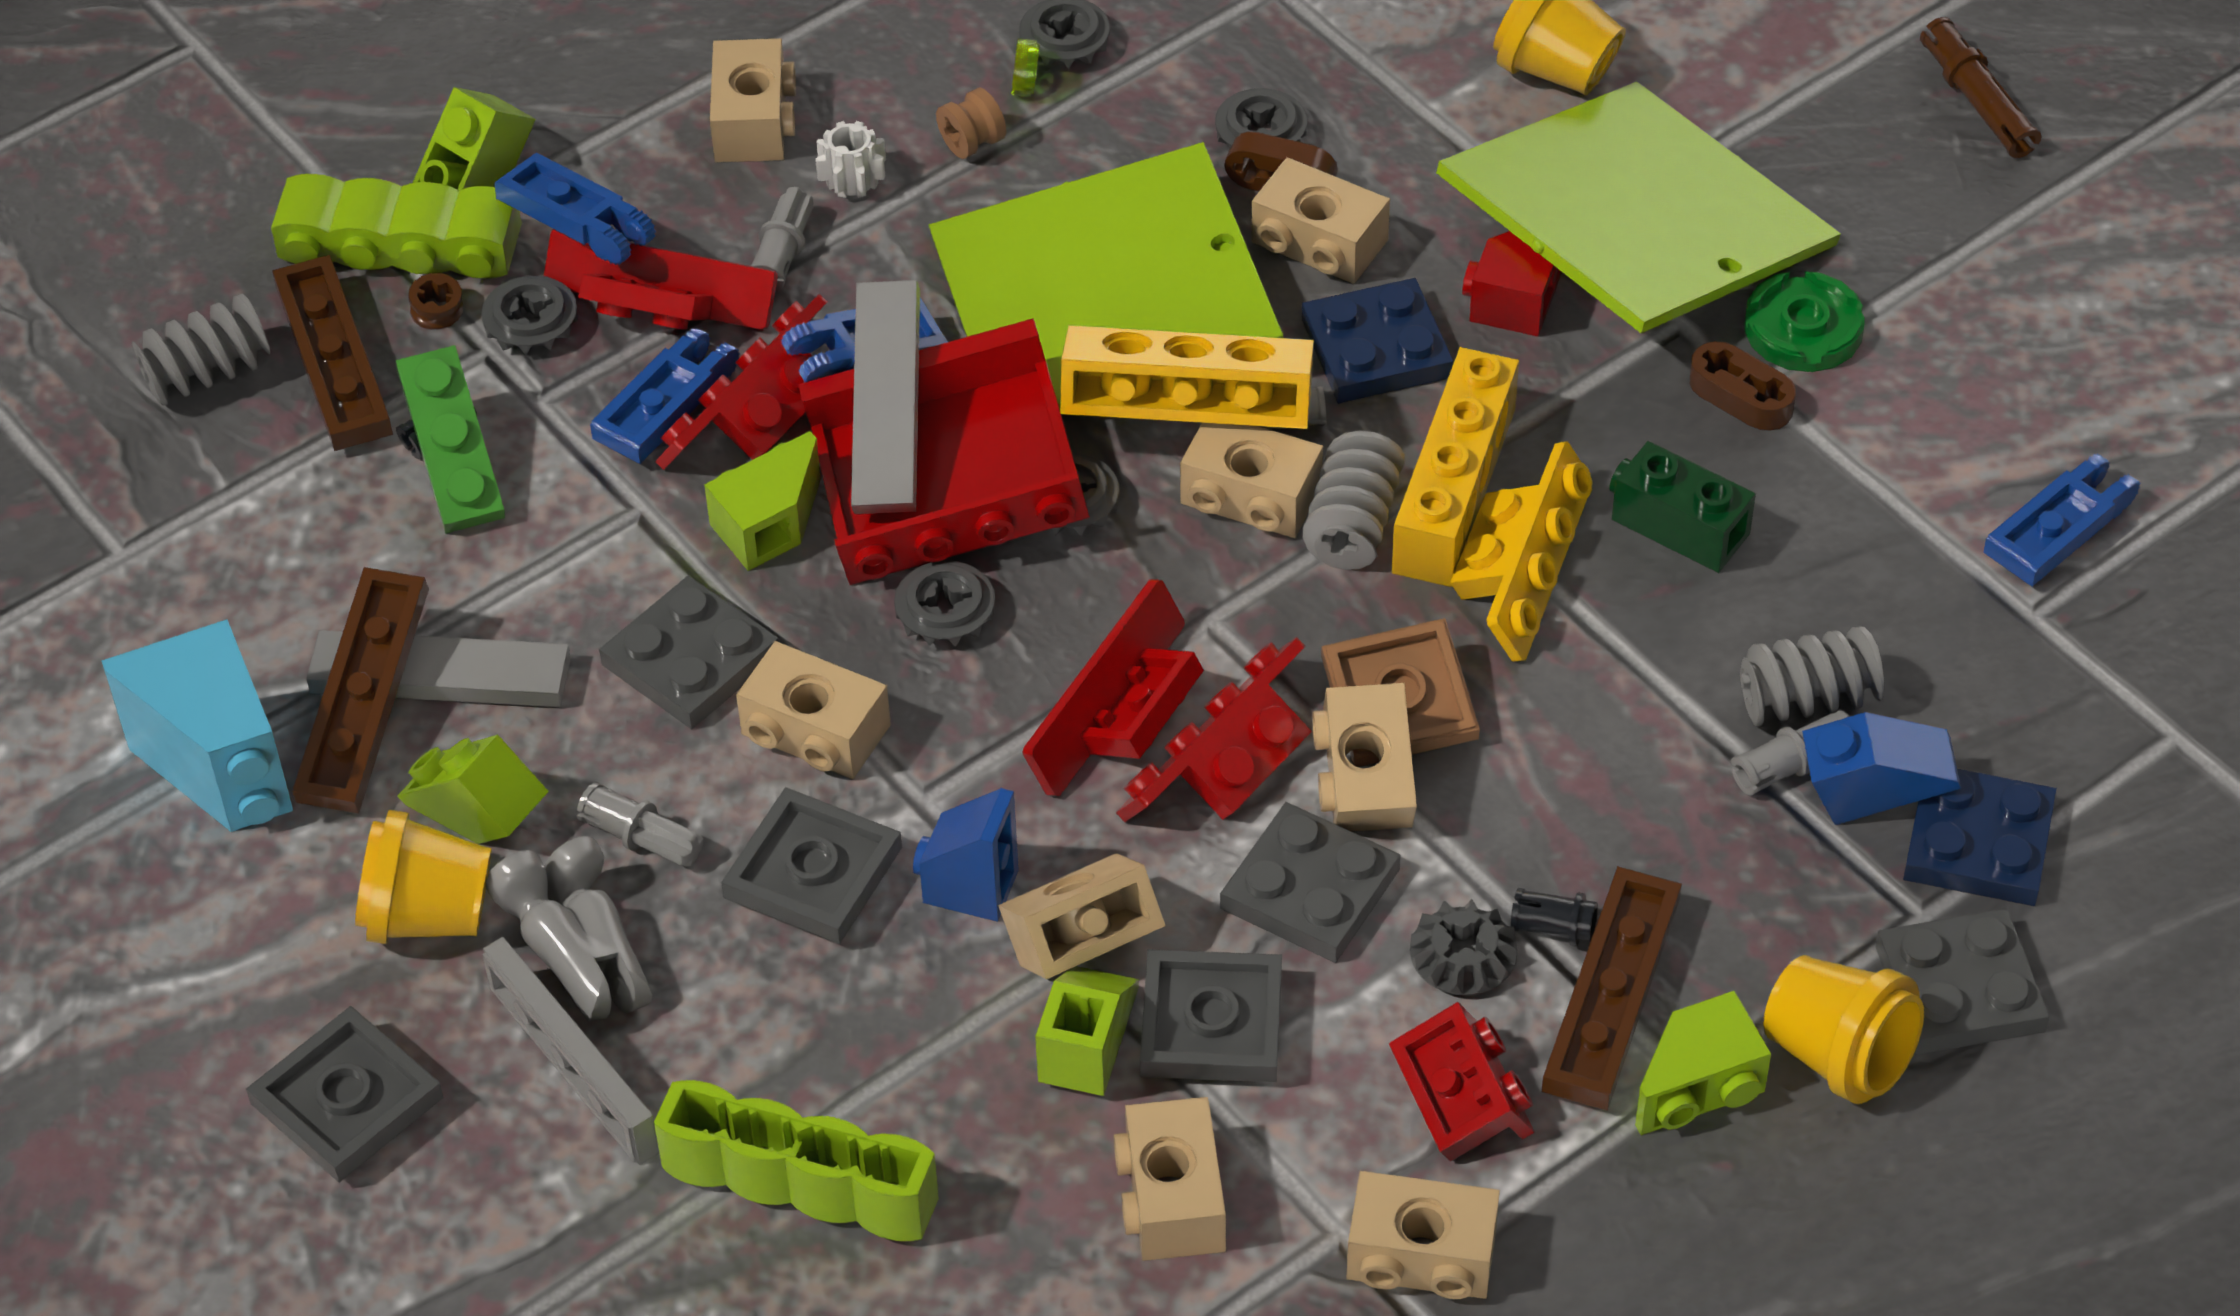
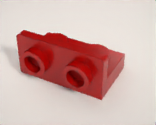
M1456 1002L1388 1043L1439 1151L1450 1162L1508 1127L1522 1140L1535 1133L1525 1113V1110L1533 1106L1532 1100L1513 1070L1505 1072L1498 1056L1505 1053L1506 1048L1497 1030L1487 1017L1477 1021L1459 1002Z

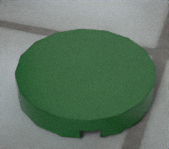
M1805 271V277L1789 278L1790 272L1776 274L1758 284L1747 299L1744 332L1751 347L1766 361L1787 370L1816 372L1835 368L1852 358L1862 343L1865 318L1862 313L1863 305L1858 295L1842 281L1823 273Z

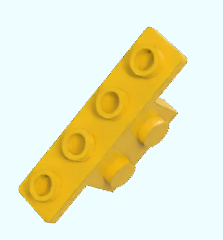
M1568 441L1554 444L1539 485L1501 489L1485 494L1450 581V584L1461 600L1495 595L1486 619L1487 625L1512 662L1527 659L1535 635L1539 631L1540 622L1552 590L1556 586L1566 553L1574 539L1575 530L1587 498L1592 491L1593 481L1590 471L1581 462Z

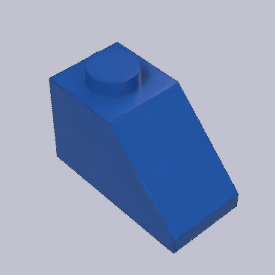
M1864 712L1802 731L1812 784L1834 825L1961 789L1951 737L1947 729Z
M1000 788L944 811L940 814L931 837H921L914 856L913 873L921 877L923 903L998 922L1001 915L998 905L1007 901L1019 871L1014 791Z

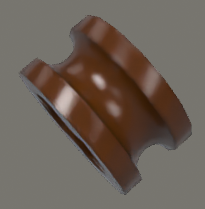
M443 273L423 275L415 280L409 288L410 314L413 321L422 328L434 330L449 327L457 322L463 314L462 289L458 281ZM434 298L439 303L446 301V304L438 306L433 301L427 303L426 301Z

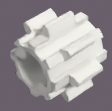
M844 121L838 122L834 129L825 131L823 139L816 141L818 157L815 159L818 181H826L829 190L835 189V193H838L839 197L846 198L847 195H857L860 198L866 196V192L870 188L875 189L877 187L878 180L885 179V141L883 138H876L873 129L867 130V126H864L863 122L856 121L855 124H845Z

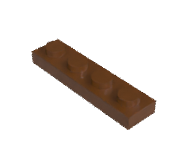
M330 255L272 270L277 292L334 451L393 435L388 412Z
M367 567L363 568L293 786L292 793L297 803L360 813L428 595L429 588L425 577Z
M1617 866L1544 1072L1541 1092L1608 1111L1680 900L1682 883Z

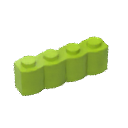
M299 174L288 177L271 231L277 257L295 264L330 255L332 262L358 270H376L394 266L415 274L442 273L451 270L471 278H496L507 275L509 272L522 222L519 210L496 199L495 187L474 186L457 190L444 184L432 182H415L400 186L396 183L376 178H357L343 182L326 175Z
M696 1080L672 1082L654 1120L662 1168L674 1178L691 1185L702 1187L727 1185L734 1193L747 1200L767 1205L792 1203L802 1213L825 1222L848 1223L857 1221L867 1231L879 1237L895 1241L921 1240L939 1200L934 1152L924 1144L906 1136L896 1134H873L868 1136L858 1126L840 1118L830 1116H808L802 1118L795 1110L780 1102L763 1098L737 1100L731 1093L719 1086Z

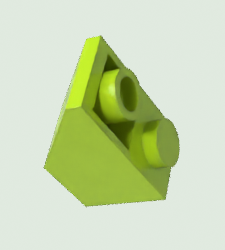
M453 87L413 183H439L457 190L474 186L495 187L497 180L515 168L536 119L495 95Z
M809 431L789 442L781 443L769 452L735 469L727 470L716 479L704 484L710 526L747 571L783 554L802 542L821 480L817 438L812 432Z
M497 734L474 742L469 738H465L450 749L443 751L438 747L429 750L412 765L408 773L413 779L397 796L411 809L469 840L481 844L510 836L549 791Z
M1075 966L1054 980L1035 1036L1038 1082L1104 1096L1139 989V979Z
M1735 991L1672 1012L1640 1085L1635 1126L1640 1135L1661 1128L1672 1130L1683 1127L1698 1115L1724 1106L1730 1108L1743 1106L1756 1098L1758 1094L1765 1092L1771 1052Z

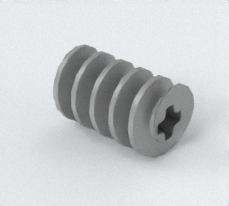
M239 294L233 297V315L219 302L210 306V323L201 313L195 311L188 314V332L176 320L165 323V341L152 328L143 331V350L132 341L133 350L142 375L153 396L162 406L168 404L167 385L173 384L186 397L191 395L190 376L196 375L209 388L213 386V367L218 366L229 379L236 377V358L240 357L253 371L258 369L257 350L263 349L270 355V347L260 320L251 302L245 295Z
M1368 431L1348 432L1333 439L1327 448L1325 463L1320 470V480L1316 484L1314 499L1309 506V515L1303 525V540L1307 549L1318 560L1330 567L1351 570L1361 569L1372 564L1378 556L1375 549L1382 542L1383 528L1388 522L1389 508L1394 502V491L1399 485V473L1405 464V454L1398 444L1389 437Z
M1862 626L1852 627L1847 632L1846 637L1840 631H1827L1821 641L1815 635H1803L1798 640L1796 646L1789 639H1779L1773 644L1772 651L1766 644L1755 643L1748 649L1747 656L1743 657L1741 662L1740 681L1749 717L1755 726L1763 725L1765 706L1769 705L1772 706L1777 719L1780 722H1785L1789 718L1790 702L1796 701L1802 715L1808 718L1812 717L1814 713L1816 697H1821L1827 712L1830 714L1837 712L1839 709L1840 693H1846L1854 709L1862 708L1864 689L1870 688L1877 701H1882L1884 675L1878 645L1872 634Z

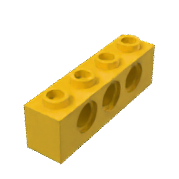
M1068 325L1061 359L1060 414L1307 429L1311 398L1314 340Z
M1463 347L1459 348L1394 523L1392 574L1452 587L1450 581L1484 499L1515 412L1519 360Z

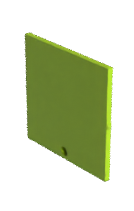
M1637 81L1439 161L1436 174L1639 333H1644L1830 249L1838 244L1841 235L1840 232Z
M1204 142L1075 181H1067L1055 187L928 224L966 337L1034 318L1059 409L1061 408V359L1068 325L1284 338Z

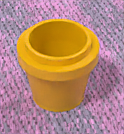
M1513 0L1498 28L1493 48L1498 51L1497 65L1512 74L1523 71L1588 95L1603 78L1616 57L1624 40L1626 28L1617 23L1593 0Z
M388 810L385 822L373 821L363 862L355 916V926L367 928L366 941L387 944L389 938L477 937L485 899L486 878L489 874L492 848L484 847L409 820L410 814L407 812Z
M1802 955L1794 959L1777 979L1767 1001L1763 1025L1768 1039L1779 1044L1825 1078L1831 1092L1854 1104H1863L1890 1090L1908 1067L1922 1033L1924 1006L1920 998L1918 985L1914 979L1893 969H1883L1876 973Z

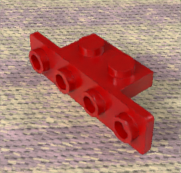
M555 229L550 233L543 276L563 283L571 292L579 293L578 298L598 302L596 309L598 313L632 318L633 309L654 313L653 324L677 329H688L689 320L705 319L755 329H767L770 325L778 274L773 270L642 245L640 247L638 244L635 245L631 242H628L630 243V249H632L629 258L620 265H615L614 263L610 264L608 260L605 261L597 257L588 243L584 245Z
M820 293L806 308L796 300L772 325L779 335L769 345L759 337L735 362L743 371L732 382L723 374L699 398L698 401L706 409L695 420L685 412L665 432L661 439L669 447L655 462L665 470L711 422L716 424L752 460L765 454L806 412L798 385L805 382L800 375L799 369L804 361L813 355L811 353H799L798 355L793 354L791 356L782 345V336L791 327L793 328L797 324L800 325L803 322L806 324L811 321L828 301Z
M1150 579L1024 746L1023 756L1046 795L1060 796L1090 754L1140 759L1203 673L1204 669L1194 652L1168 650L1184 628L1185 620L1163 580Z
M1298 637L1294 638L1279 650L1270 642L1250 659L1243 667L1250 677L1239 688L1233 682L1227 684L1204 706L1211 716L1200 728L1193 722H1190L1166 744L1164 749L1171 757L1159 769L1151 762L1124 787V790L1131 797L1117 810L1116 814L1126 822L1147 808L1179 775L1192 786L1222 820L1233 814L1312 732L1269 685L1305 648Z

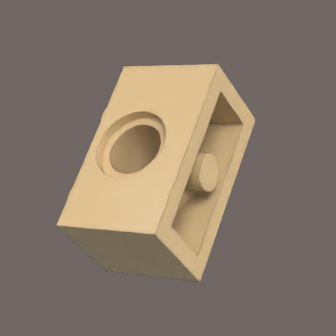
M782 38L713 41L710 127L715 162L784 160V137L795 136L793 101L785 102V97L796 96V73L794 62H784Z
M1286 157L1252 200V243L1260 245L1273 253L1282 254L1316 268L1324 274H1330L1355 284L1388 241L1390 198Z
M1202 423L1180 462L1181 504L1196 508L1203 513L1216 514L1243 522L1262 531H1272L1296 538L1309 513L1310 503L1314 499V490L1320 480V470L1323 466V445L1259 426Z
M774 641L736 694L742 735L749 737V739L761 747L779 749L805 760L815 769L833 771L850 779L855 778L891 725L887 685L777 641Z
M1393 683L1326 688L1323 710L1313 711L1312 713L1315 750L1327 749L1329 772L1318 773L1321 812L1332 811L1333 823L1351 832L1412 828L1417 804L1405 684ZM1363 748L1376 754L1380 762L1371 768H1359L1351 764L1346 755L1354 749Z
M1117 853L998 905L1020 966L1045 979L1166 926L1144 864Z
M1208 1097L1125 1105L1126 1133L1113 1135L1115 1161L1118 1176L1131 1175L1133 1192L1121 1193L1123 1221L1126 1235L1139 1234L1142 1261L1226 1252V1213ZM1171 1176L1176 1177L1179 1180L1173 1182H1163L1157 1179L1161 1177Z
M1360 1171L1348 1239L1346 1279L1361 1281L1377 1289L1404 1287L1433 1291L1435 1294L1448 1299H1463L1468 1296L1487 1299L1497 1228L1500 1190ZM1423 1237L1434 1242L1419 1244L1411 1241V1239Z

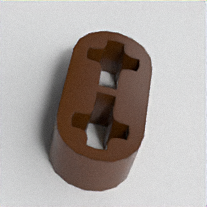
M1250 131L1241 133L1235 138L1224 163L1225 171L1231 180L1242 187L1255 191L1262 189L1286 157L1335 177L1338 172L1337 162L1331 154L1322 148Z
M1714 341L1705 343L1693 353L1689 384L1693 392L1699 397L1759 430H1776L1789 423L1793 417L1796 387L1793 381L1785 374L1726 342Z

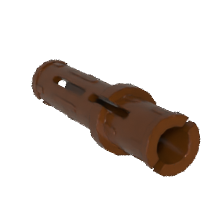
M1940 17L1931 21L1926 27L1936 38L1933 39L1927 31H1922L1920 41L1942 66V75L1951 88L1955 86L1956 89H1960L2012 158H2021L2031 153L2035 148L2025 137L2029 136L2034 144L2039 145L2042 138L2041 132L2033 126L1987 68L1988 60L1979 48L1975 49L1967 43L1950 18Z

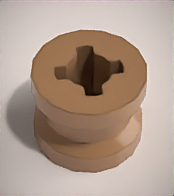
M981 87L966 93L963 102L959 104L949 102L938 107L936 111V121L945 143L961 159L975 154L980 144L984 142L995 144L1006 136V123L997 102L989 92Z

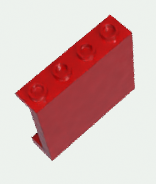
M1034 318L919 350L916 512L854 514L851 506L854 369L798 384L812 433L817 438L820 468L837 537L834 541L849 585L870 579H879L891 573L930 562H939L948 557L991 545H999L1012 539L1051 528H1060L1069 523L1090 518Z

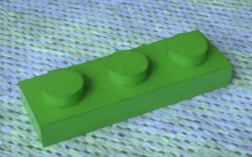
M453 345L396 360L397 372L445 534L504 519L505 509L456 346Z

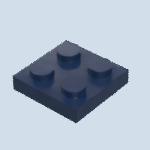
M1416 277L1302 303L1303 324L1310 340H1314L1313 347L1338 404L1448 379L1454 361Z
M1957 769L1961 789L1918 801L1903 880L2035 906L2040 888L2057 788Z

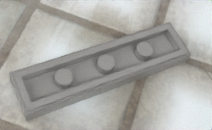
M917 280L856 283L851 506L854 514L916 512L920 288Z
M318 631L306 679L310 693H324L343 631ZM415 635L395 698L561 707L571 660L569 644Z
M504 937L484 947L482 955L490 990L631 1160L641 1165L659 1154L654 1119L651 1112Z

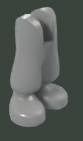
M583 836L569 840L554 850L545 865L539 855L532 850L518 851L508 855L490 870L486 878V890L492 900L504 911L520 919L521 935L524 941L555 973L586 1020L594 1021L608 1017L611 1010V998L620 1011L629 1013L647 1006L652 1000V993L627 939L614 902L604 891L590 890L602 871L605 856L594 838Z

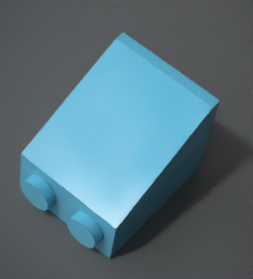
M227 619L101 661L129 750L230 832L250 825L263 824L274 817L293 811L272 729Z

